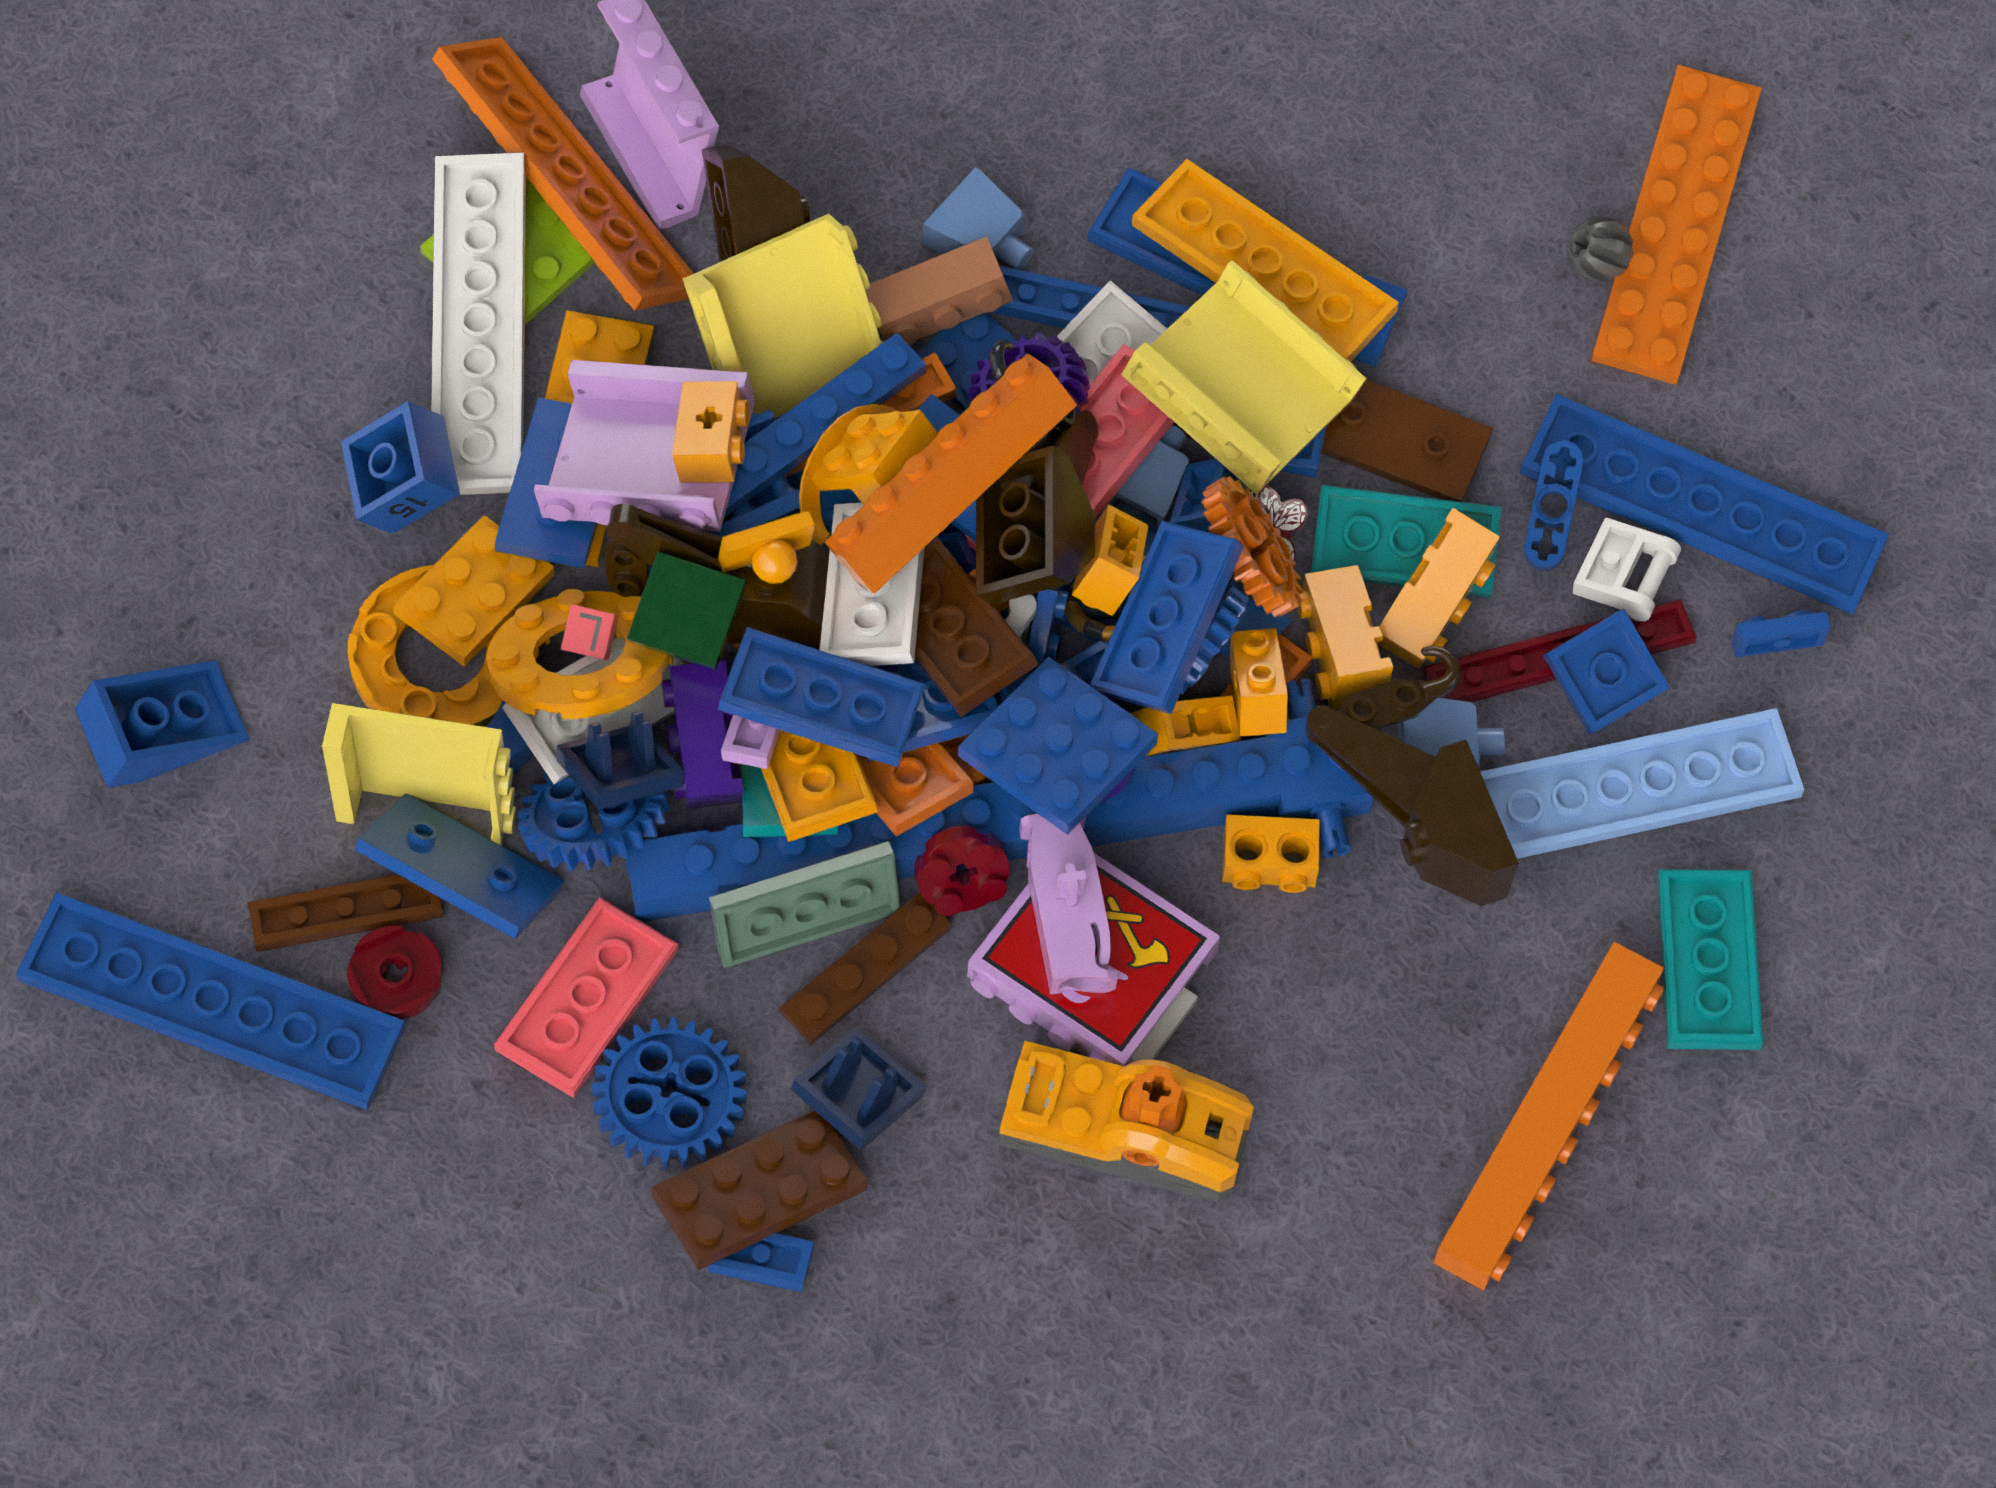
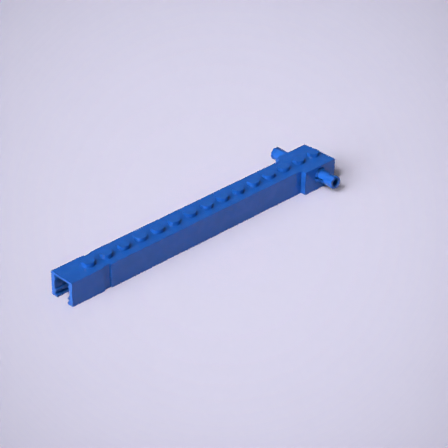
M1300 679L1301 688L1299 689L1296 680L1286 683L1288 693L1287 704L1291 720H1287L1286 733L1265 734L1261 738L1144 757L1136 765L1134 774L1128 784L1112 798L1099 803L1086 816L1083 831L1091 847L1225 825L1226 814L1320 819L1319 837L1322 845V854L1326 858H1334L1333 849L1335 848L1337 849L1338 857L1346 855L1352 850L1343 818L1370 813L1373 797L1307 738L1305 734L1307 717L1309 712L1316 707L1311 680ZM995 782L973 785L972 794L898 836H895L877 813L838 825V835H812L788 842L786 836L743 837V824L726 826V830L709 833L708 830L643 840L645 847L643 849L633 846L627 849L629 858L625 859L626 871L630 876L633 892L634 915L641 922L711 911L709 897L889 841L894 852L897 879L914 877V863L917 856L920 860L921 855L926 851V842L937 833L957 826L976 827L977 833L985 834L989 837V832L995 835L1003 844L1008 861L1027 858L1029 840L1020 838V820L1027 815L1038 813ZM965 864L956 866V869L966 868Z

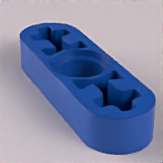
M1567 440L1553 442L1544 451L1524 544V555L1527 562L1535 569L1542 571L1555 569L1564 559L1583 470V454L1580 448ZM1561 452H1568L1569 460L1576 463L1575 467L1568 466L1566 468L1563 484H1573L1571 490L1560 484L1544 485L1545 479L1555 482L1557 467L1550 460L1551 458H1559ZM1550 494L1562 496L1567 503L1565 513L1557 518L1546 516L1540 508L1544 497ZM1536 522L1549 528L1564 527L1562 533L1553 530L1551 547L1557 549L1558 552L1557 554H1549L1547 561L1539 560L1538 551L1531 549L1533 545H1541L1544 535V528H1535Z

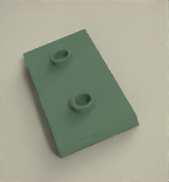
M889 841L709 897L717 949L723 968L891 916L901 908L895 857Z

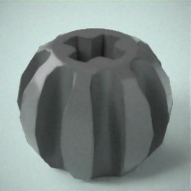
M1604 216L1591 217L1575 227L1568 241V260L1574 271L1587 280L1608 282L1614 280L1616 276L1622 275L1627 270L1634 252L1632 250L1633 239L1627 228L1613 218Z

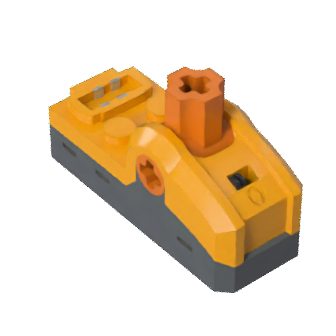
M1024 1041L1000 1125L998 1145L1202 1199L1220 1202L1233 1193L1254 1106L1244 1094L1168 1062L1142 1059L1126 1066H1121Z

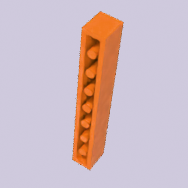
M1613 942L1441 1242L1433 1262L1434 1264L1483 1291L1491 1278L1498 1282L1501 1281L1513 1258L1506 1253L1513 1239L1520 1243L1523 1242L1535 1219L1528 1212L1535 1200L1543 1204L1547 1200L1557 1181V1178L1550 1175L1557 1161L1566 1165L1579 1142L1578 1139L1572 1136L1579 1122L1585 1126L1590 1124L1601 1101L1594 1098L1600 1085L1602 1084L1610 1088L1622 1066L1621 1062L1615 1060L1622 1047L1629 1050L1633 1048L1644 1025L1637 1022L1644 1009L1653 1012L1665 990V987L1658 984L1664 970L1663 967Z

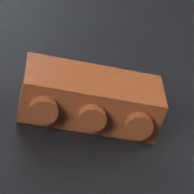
M987 236L870 284V288L865 290L868 302L875 306L880 316L882 326L879 327L884 341L898 333L908 345L938 331L953 328L958 323L980 314L995 311L1000 306L1013 301Z

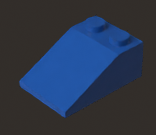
M216 660L93 680L74 708L107 788L145 781L250 739Z

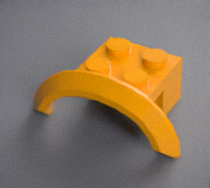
M869 404L855 407L846 412L826 429L808 457L800 484V512L809 511L815 524L812 540L822 545L830 535L821 517L820 491L852 489L864 505L876 489L885 486L902 470L903 465L909 458L919 454L936 438L938 432L921 410L900 412L890 406Z

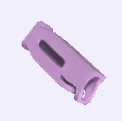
M1032 814L1021 818L1019 833L1021 839L1029 840L1026 864L1028 867V883L1050 995L1059 994L1067 990L1095 993L1113 991L1116 989L1118 977L1115 970H1107L1110 959V932L1095 855L1083 831L1086 817L1067 835L1039 814ZM1095 948L1097 950V964L1095 962Z

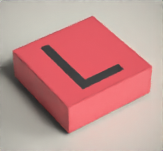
M571 604L561 650L609 661L619 615Z

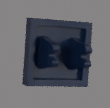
M642 711L631 713L629 726L601 733L600 723H593L589 725L586 738L557 745V762L598 810L616 807L624 802L649 795H658L664 791L683 786L682 768L653 737L652 723L650 720L644 722Z
M856 1027L797 1076L793 1081L791 1090L859 1150H862L923 1097L926 1086L861 1029Z

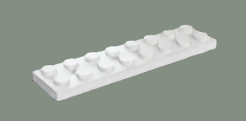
M524 153L435 156L431 411L444 416L460 495L510 493L524 446L526 169Z

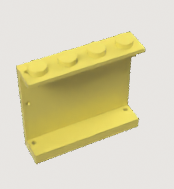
M826 214L683 278L712 370L748 373L755 398L752 413L761 414L771 409L774 418L785 414L884 343V341L880 340L877 328L882 326L880 316L875 306L868 302L865 292L866 289L870 288L868 277L863 267L856 263L853 251L858 249L856 238L848 225L842 226L830 214Z
M1233 260L1228 263L1217 283L1151 345L1145 341L1133 353L1121 374L1256 495L1354 399L1367 379L1357 370L1353 363L1338 354L1323 340L1319 333L1304 324L1290 311L1285 303L1277 300L1256 281L1252 274L1244 271Z
M332 703L322 748L336 822L355 824L362 791L398 797L408 794L418 800L487 810L491 813V841L502 846L504 834H513L517 807L513 806L515 788L511 787L513 768H509L511 750L510 748H504L501 729Z

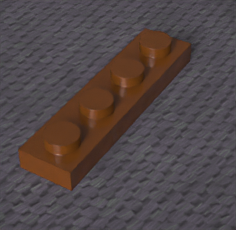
M398 874L248 902L257 952L373 931L385 926H399L443 917L440 897Z
M919 892L780 1007V1013L810 1045L814 1044L949 932L952 924L943 915L937 913L935 906L928 903Z

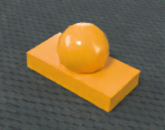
M800 512L724 536L718 556L723 572L752 564L753 570L760 580L770 584L783 583L788 580L796 571L798 564L795 550L808 547L811 544L815 524L810 512Z

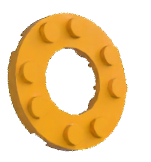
M433 565L414 568L390 578L373 591L359 609L360 614L355 621L351 634L349 633V668L354 686L362 701L369 709L486 727L494 718L503 701L493 689L489 677L487 650L490 641L485 645L487 650L483 667L477 676L463 687L451 691L446 690L442 693L433 692L425 687L409 683L399 671L395 658L398 641L409 625L394 615V604Z
M567 589L556 597L518 608L515 615L497 630L490 641L487 650V666L493 689L503 701L515 709L534 716L537 715L539 710H544L549 713H561L562 719H580L611 713L639 701L663 681L661 673L668 664L673 663L674 657L628 642L627 636L641 597H623L614 592H582L578 589ZM571 604L619 615L615 633L618 639L622 638L625 643L623 652L613 663L599 671L583 675H560L545 670L535 660L539 655V647L544 642L546 645L550 644V637L565 630Z

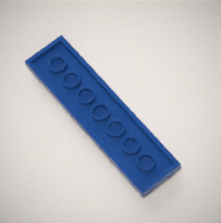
M1558 394L1555 395L1520 470V474L1538 481L1542 458L1546 448L1559 440L1573 442L1580 448L1583 454V470L1577 494L1578 499L1852 615L1855 613L1889 536L1888 533ZM1561 452L1559 458H1551L1550 460L1557 467L1555 482L1545 479L1544 484H1560L1571 490L1573 484H1563L1566 468L1568 466L1575 467L1576 463L1569 460L1568 452Z
M55 893L16 973L18 981L365 1110L369 1109L406 1028L405 1021L59 893Z

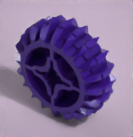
M1038 332L1033 339L1029 340L1022 333L1019 341L1013 343V349L1004 351V361L1007 368L1013 362L1022 359L1027 353L1049 367L1077 404L1075 407L1076 413L1081 411L1080 406L1088 404L1087 391L1090 389V379L1086 372L1087 368L1082 357H1079L1075 348L1069 342L1063 343L1057 335L1047 339L1041 332ZM989 348V358L991 355V348ZM990 359L978 360V372L970 375L971 387L967 389L970 403L977 395L987 391L996 383L991 371Z

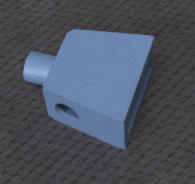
M976 167L923 223L922 243L941 254L987 236L997 261L1002 259L1013 268L1022 270L1028 264L1034 252L1033 248L1018 239L1023 234L1024 214L1022 210Z
M1172 425L1110 500L1109 504L1158 530L1161 521L1168 522L1176 504L1185 468L1189 465L1190 461L1185 454L1179 452L1186 440L1184 432Z
M1437 698L1414 719L1398 723L1400 741L1435 757L1440 747L1465 739L1469 744L1478 767L1480 756L1504 755L1505 738L1503 728H1477L1476 706L1471 702Z

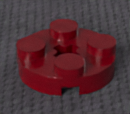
M957 826L937 833L926 842V851L921 855L920 860L917 856L914 863V875L922 897L928 903L935 906L937 913L943 916H953L958 912L975 910L989 902L1000 900L1006 894V881L1010 871L1009 862L1003 844L995 835L989 832V837L985 834L977 833L976 827ZM960 864H965L967 869L972 868L965 874L955 875L956 866Z
M394 925L378 928L361 938L354 948L355 952L347 967L349 989L356 1003L401 1020L413 1017L427 1009L440 993L443 976L441 958L433 942L420 932L417 935L411 931H404V927ZM395 963L398 969L405 967L408 969V972L403 975V980L399 982L386 981L383 978L388 974L387 966Z

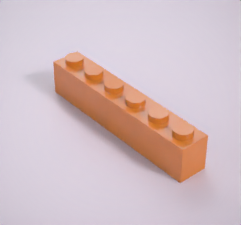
M1027 353L1022 359L1013 362L1006 369L1004 375L987 391L977 395L971 402L970 407L954 422L944 426L938 432L936 438L924 450L909 458L903 465L902 470L885 486L876 489L870 495L868 501L855 514L840 522L835 528L834 533L824 543L850 575L872 594H875L1071 412L1077 404L1050 368Z

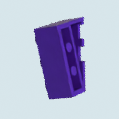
M721 660L719 662L717 671L698 664L670 666V679L663 680L661 684L664 708L673 707L675 725L667 726L670 753H679L680 767L683 770V786L674 788L675 798L685 799L686 810L741 803L744 790L742 778L739 775L738 763L723 761L721 748L733 714L718 710L719 702L728 680L726 661Z

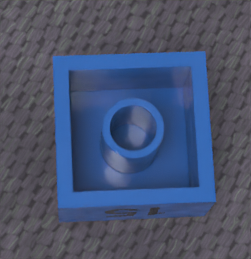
M407 401L341 441L356 520L388 533H395L460 495L444 416Z

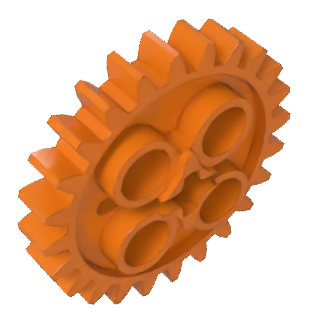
M1231 476L1223 477L1206 487V490L1202 492L1205 497L1202 500V504L1207 509L1204 512V516L1212 524V526L1208 527L1209 531L1213 534L1237 539L1244 545L1234 568V579L1236 581L1241 580L1246 595L1250 594L1253 596L1255 604L1258 607L1262 605L1266 614L1272 612L1274 617L1279 615L1281 617L1300 606L1299 603L1303 601L1300 596L1303 593V589L1298 583L1301 577L1293 569L1296 566V562L1292 558L1289 546L1280 536L1281 531L1272 525L1271 515L1269 513L1265 514L1262 510L1260 500L1254 499L1248 487L1243 489L1240 481L1236 480L1234 482Z

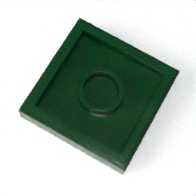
M657 552L627 640L630 643L717 671L747 582L744 579Z

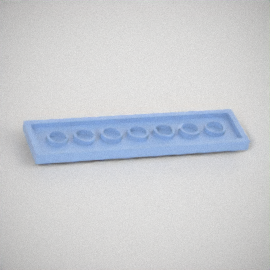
M1777 708L1481 771L1483 780L1517 859L1801 798L1804 792V787Z

